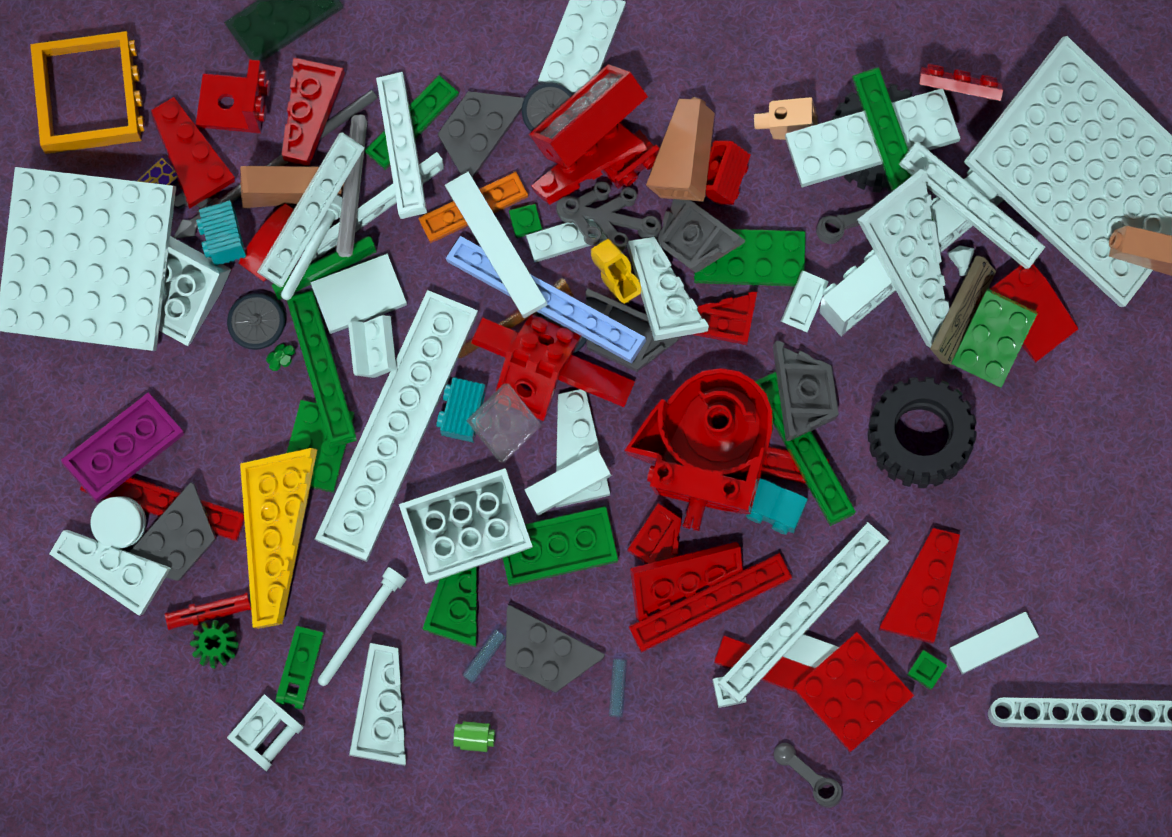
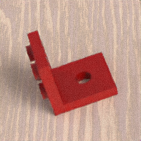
M249 60L247 78L213 74L202 75L196 118L197 128L261 133V121L265 122L267 107L264 99L265 96H269L270 80H267V71L263 70L260 60ZM224 97H230L234 100V104L229 109H223L219 106L220 100Z
M531 314L506 353L493 400L544 421L549 412L559 375L578 346L581 335ZM521 384L528 385L532 391L525 390Z

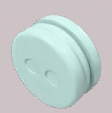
M118 496L105 499L96 506L91 516V530L94 537L99 543L107 547L116 549L129 547L138 542L145 532L146 516L144 510L135 500L129 497Z

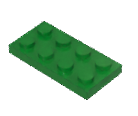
M730 229L743 238L745 242L699 272H694V283L796 286L801 271H804L805 231Z
M606 507L525 524L533 548L503 557L509 587L618 562Z

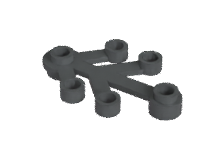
M598 182L595 184L593 191L579 198L572 196L563 197L556 206L559 218L564 222L574 223L584 236L585 243L592 246L599 243L602 231L620 251L626 249L628 243L627 236L623 233H618L611 224L638 230V234L642 239L657 238L661 230L660 222L653 216L638 219L614 213L625 206L630 207L635 204L637 193L632 188H624L619 197L596 209L587 207L597 200L603 201L609 197L610 186L605 182ZM602 189L606 193H600L598 190ZM629 195L632 199H627L624 196ZM584 218L594 220L601 231L597 227H590ZM588 234H594L596 238H591ZM615 240H620L623 244H617Z

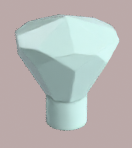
M958 246L947 253L949 258L958 267L960 276L967 275L970 269L969 265L974 253V248Z

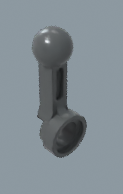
M880 201L875 202V203L871 206V208H873V207H874L876 204H878ZM871 208L847 215H838L837 217H823L816 227L818 238L827 244L837 243L842 238L846 229L860 225L857 219ZM825 224H834L837 227L838 233L828 232Z
M781 743L776 746L773 753L775 761L783 766L789 765L813 787V796L820 806L832 808L840 803L843 791L836 780L817 775L796 756L795 748L791 744ZM831 785L835 788L834 795L831 798L824 799L820 797V790L823 786Z

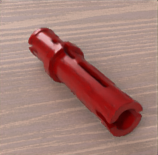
M244 593L243 595L195 606V603L189 604V608L166 612L165 619L168 630L190 624L198 626L200 625L199 622L246 610L249 611L251 610L248 593ZM233 604H234V606H232V607H228V608H224V609H219V610L211 611V610H213V609H217V608H221V607H225V606H229V605H233ZM200 612H205V613H203V614L194 615V616H191V617H187V618H183V619H182V617H184V616L193 615V614H197V613H200Z

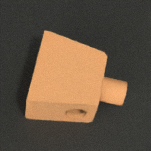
M812 98L771 101L769 103V113L754 114L755 129H770L773 139H785L786 133L818 124V114Z

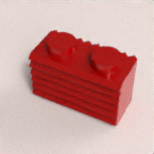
M714 141L710 151L705 196L717 204L734 205L735 200L740 194L739 188L743 176L748 171V162L751 154L737 146L738 144H735L733 141Z

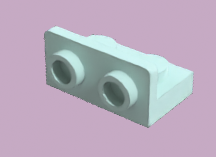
M381 315L364 323L350 322L348 326L354 375L375 378L396 370L391 316Z

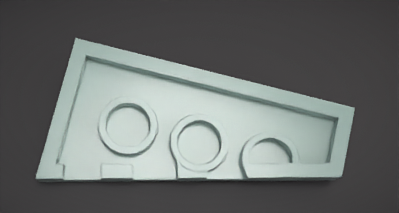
M650 237L628 241L627 249L635 276L641 285V297L654 341L708 332L709 325L705 319L701 318L697 311L698 307L693 299H690L687 295L681 279L676 277L671 268L670 261L656 238Z
M581 389L558 394L556 472L596 450L600 451L586 391ZM607 479L562 502L556 508L610 496Z
M64 530L49 553L139 616L144 614L171 569L127 551L104 546L97 540L70 530Z
M373 643L369 644L349 756L406 765L398 648Z

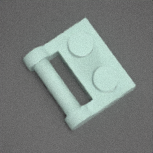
M264 694L227 738L267 771L272 765L270 762L295 733H300L303 727ZM282 720L287 726L261 756L256 749Z

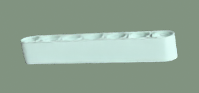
M1003 697L993 702L988 710V717L991 723L999 727L1172 730V721L1167 716L1168 709H1172V701ZM1005 706L1009 711V718L1000 719L997 717L995 707ZM1024 707H1034L1038 713L1037 719H1028L1024 715ZM1054 707H1061L1065 710V720H1057L1053 716L1052 710ZM1084 707L1092 709L1095 714L1094 720H1085L1081 715V709ZM1111 708L1121 710L1123 713L1122 721L1118 722L1111 718ZM1144 708L1150 711L1152 716L1150 722H1144L1140 719L1139 709Z

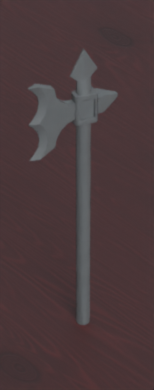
M370 90L328 120L320 140L378 99L376 94ZM281 154L266 166H284L289 161H284ZM241 184L220 199L216 197L212 200L209 197L195 206L201 209L229 200L233 203L242 196ZM183 191L175 196L174 207L178 209L188 206ZM199 210L197 211L198 215L191 220L181 221L174 236L175 239L195 236L196 229L198 228L196 219L201 218Z

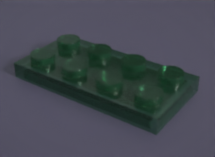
M257 0L225 21L224 24L250 60H260V62H263L342 10L343 5L340 0Z

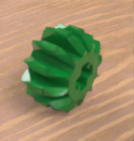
M217 620L212 622L211 629L206 623H203V633L198 630L193 632L199 640L190 641L191 647L198 648L192 653L193 657H201L199 663L202 666H205L210 661L212 669H216L218 660L223 667L227 666L225 657L228 656L231 659L236 657L230 649L239 648V644L232 641L237 637L235 631L228 632L230 626L227 623L223 624L220 629ZM211 640L213 642L218 640L220 647L218 649L215 647L211 649L209 642Z

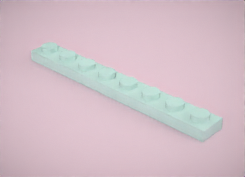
M867 523L719 681L718 686L739 704L888 544L889 540L871 524Z

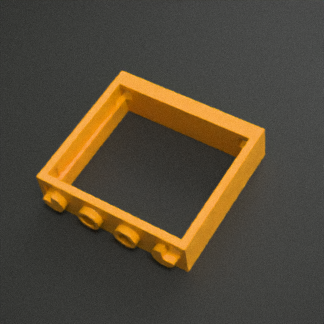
M127 31L30 44L40 146L45 154L142 141L141 132L144 131L145 123L143 116H139L138 107L142 106V96L140 90L136 91L135 84L136 81H140L138 66L133 65V56H137L135 40H130ZM120 47L128 126L54 136L46 57Z

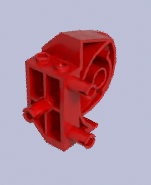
M721 368L702 371L686 380L667 402L664 399L660 400L624 451L628 456L652 464L648 472L647 482H650V487L654 493L688 502L689 505L682 527L700 531L705 507L724 512L751 514L773 432V411L766 393L753 379L741 372ZM724 417L728 419V424L724 428L716 429L713 427L717 418Z

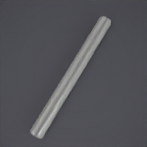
M354 115L351 118L349 136L363 147L365 146L367 120L364 115ZM364 150L344 182L336 250L340 257H350L353 254Z

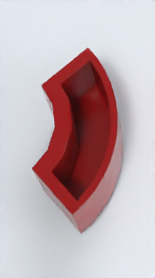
M286 203L276 210L262 225L245 249L246 257L240 258L238 264L264 282L268 279L258 274L257 271L294 211Z

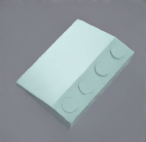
M171 236L159 331L189 346L221 294L231 269L223 264L215 266L210 257L206 258L201 252Z
M506 469L399 504L425 584L533 548Z

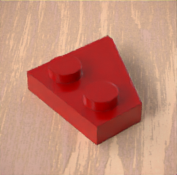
M749 292L748 295L734 299L732 297L723 299L719 303H708L698 306L697 311L701 318L706 320L709 328L708 332L693 335L747 345L757 292Z
M659 503L656 504L626 551L645 564L676 557L681 518Z

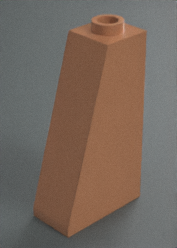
M692 97L691 99L678 100L646 184L660 198L703 201L705 198L715 113L700 98Z
M240 166L243 208L280 206L285 203L287 205L298 204L319 167ZM344 184L342 185L341 189L337 194L340 197L341 192H343Z
M1130 226L1114 230L1109 239V257L1172 276V236Z

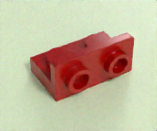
M640 130L635 132L634 135L644 142L647 150L640 154L635 151L626 156L627 161L621 165L616 166L614 163L602 170L618 189L623 185L628 187L633 184L639 177L637 174L643 169L650 170L653 168L660 150L658 145L654 146Z

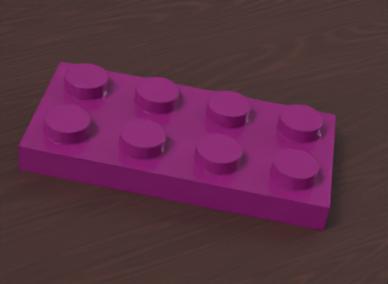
M148 392L61 459V462L93 500L98 503L184 436V432Z

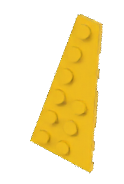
M309 448L240 464L253 628L260 629L283 624L317 449Z

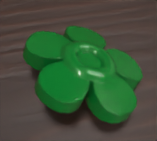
M280 344L275 347V353H269L266 358L269 368L272 371H277L281 365L287 367L291 364L292 359L290 356L295 353V349L291 345L285 346Z

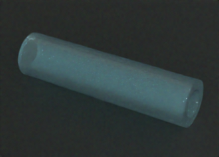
M494 630L462 676L471 683H474L506 637L499 631Z
M613 660L609 717H623L626 660Z

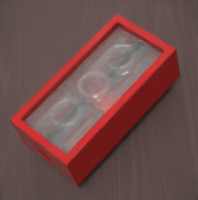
M608 64L536 127L529 136L548 160L569 168L648 96L631 72Z

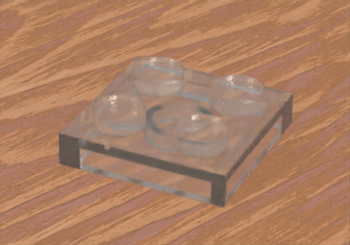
M503 384L466 420L499 462H505L542 426L509 384Z

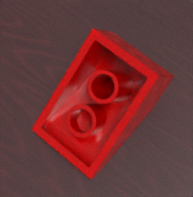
M1034 264L1028 269L1020 265L990 288V290L1038 312L1022 345L1035 363L1078 331V327L1053 288Z

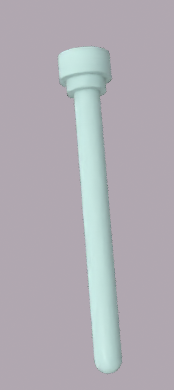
M336 195L281 293L284 300L292 298L331 224L340 217L342 197Z
M389 567L382 575L384 578L381 582L383 584L319 676L318 683L321 686H326L390 593L392 591L395 592L397 588L401 589L407 580L402 575Z

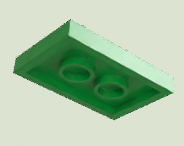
M987 289L951 364L1001 388L1038 312Z
M301 400L287 453L309 448L317 449L310 488L335 493L347 444L330 448L317 403ZM349 411V415L353 424L355 413Z

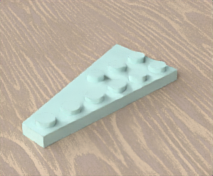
M920 169L857 219L925 344L931 347L949 311V304L945 301L943 290L945 280L944 276L941 275L939 263L942 261L936 224L932 221L930 211L932 200L926 186L928 175L926 171Z

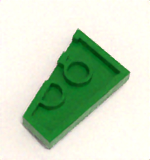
M477 567L439 580L423 631L476 648Z

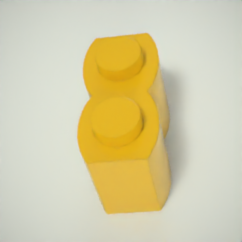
M606 239L591 249L592 260L601 270V278L604 284L622 303L625 304L641 294V285L637 277L631 272L630 261L611 240Z

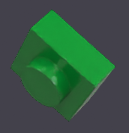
M535 204L509 210L516 238L542 230Z
M923 650L907 675L929 690H932L947 665Z

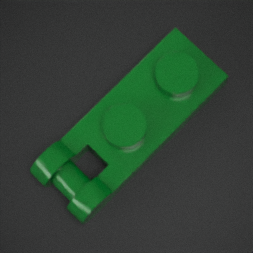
M296 626L278 688L276 703L282 705L289 703L295 705L297 709L304 710L324 638L323 632ZM290 684L299 686L297 694L289 692Z

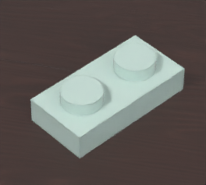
M801 271L781 322L808 332L822 299V293L829 281Z

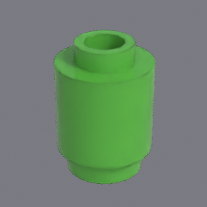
M463 721L462 724H455L453 744L455 747H460L461 750L488 752L489 747H494L496 730H492L489 723Z

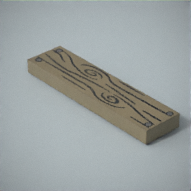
M975 257L930 347V350L944 364H951L996 273L984 257Z

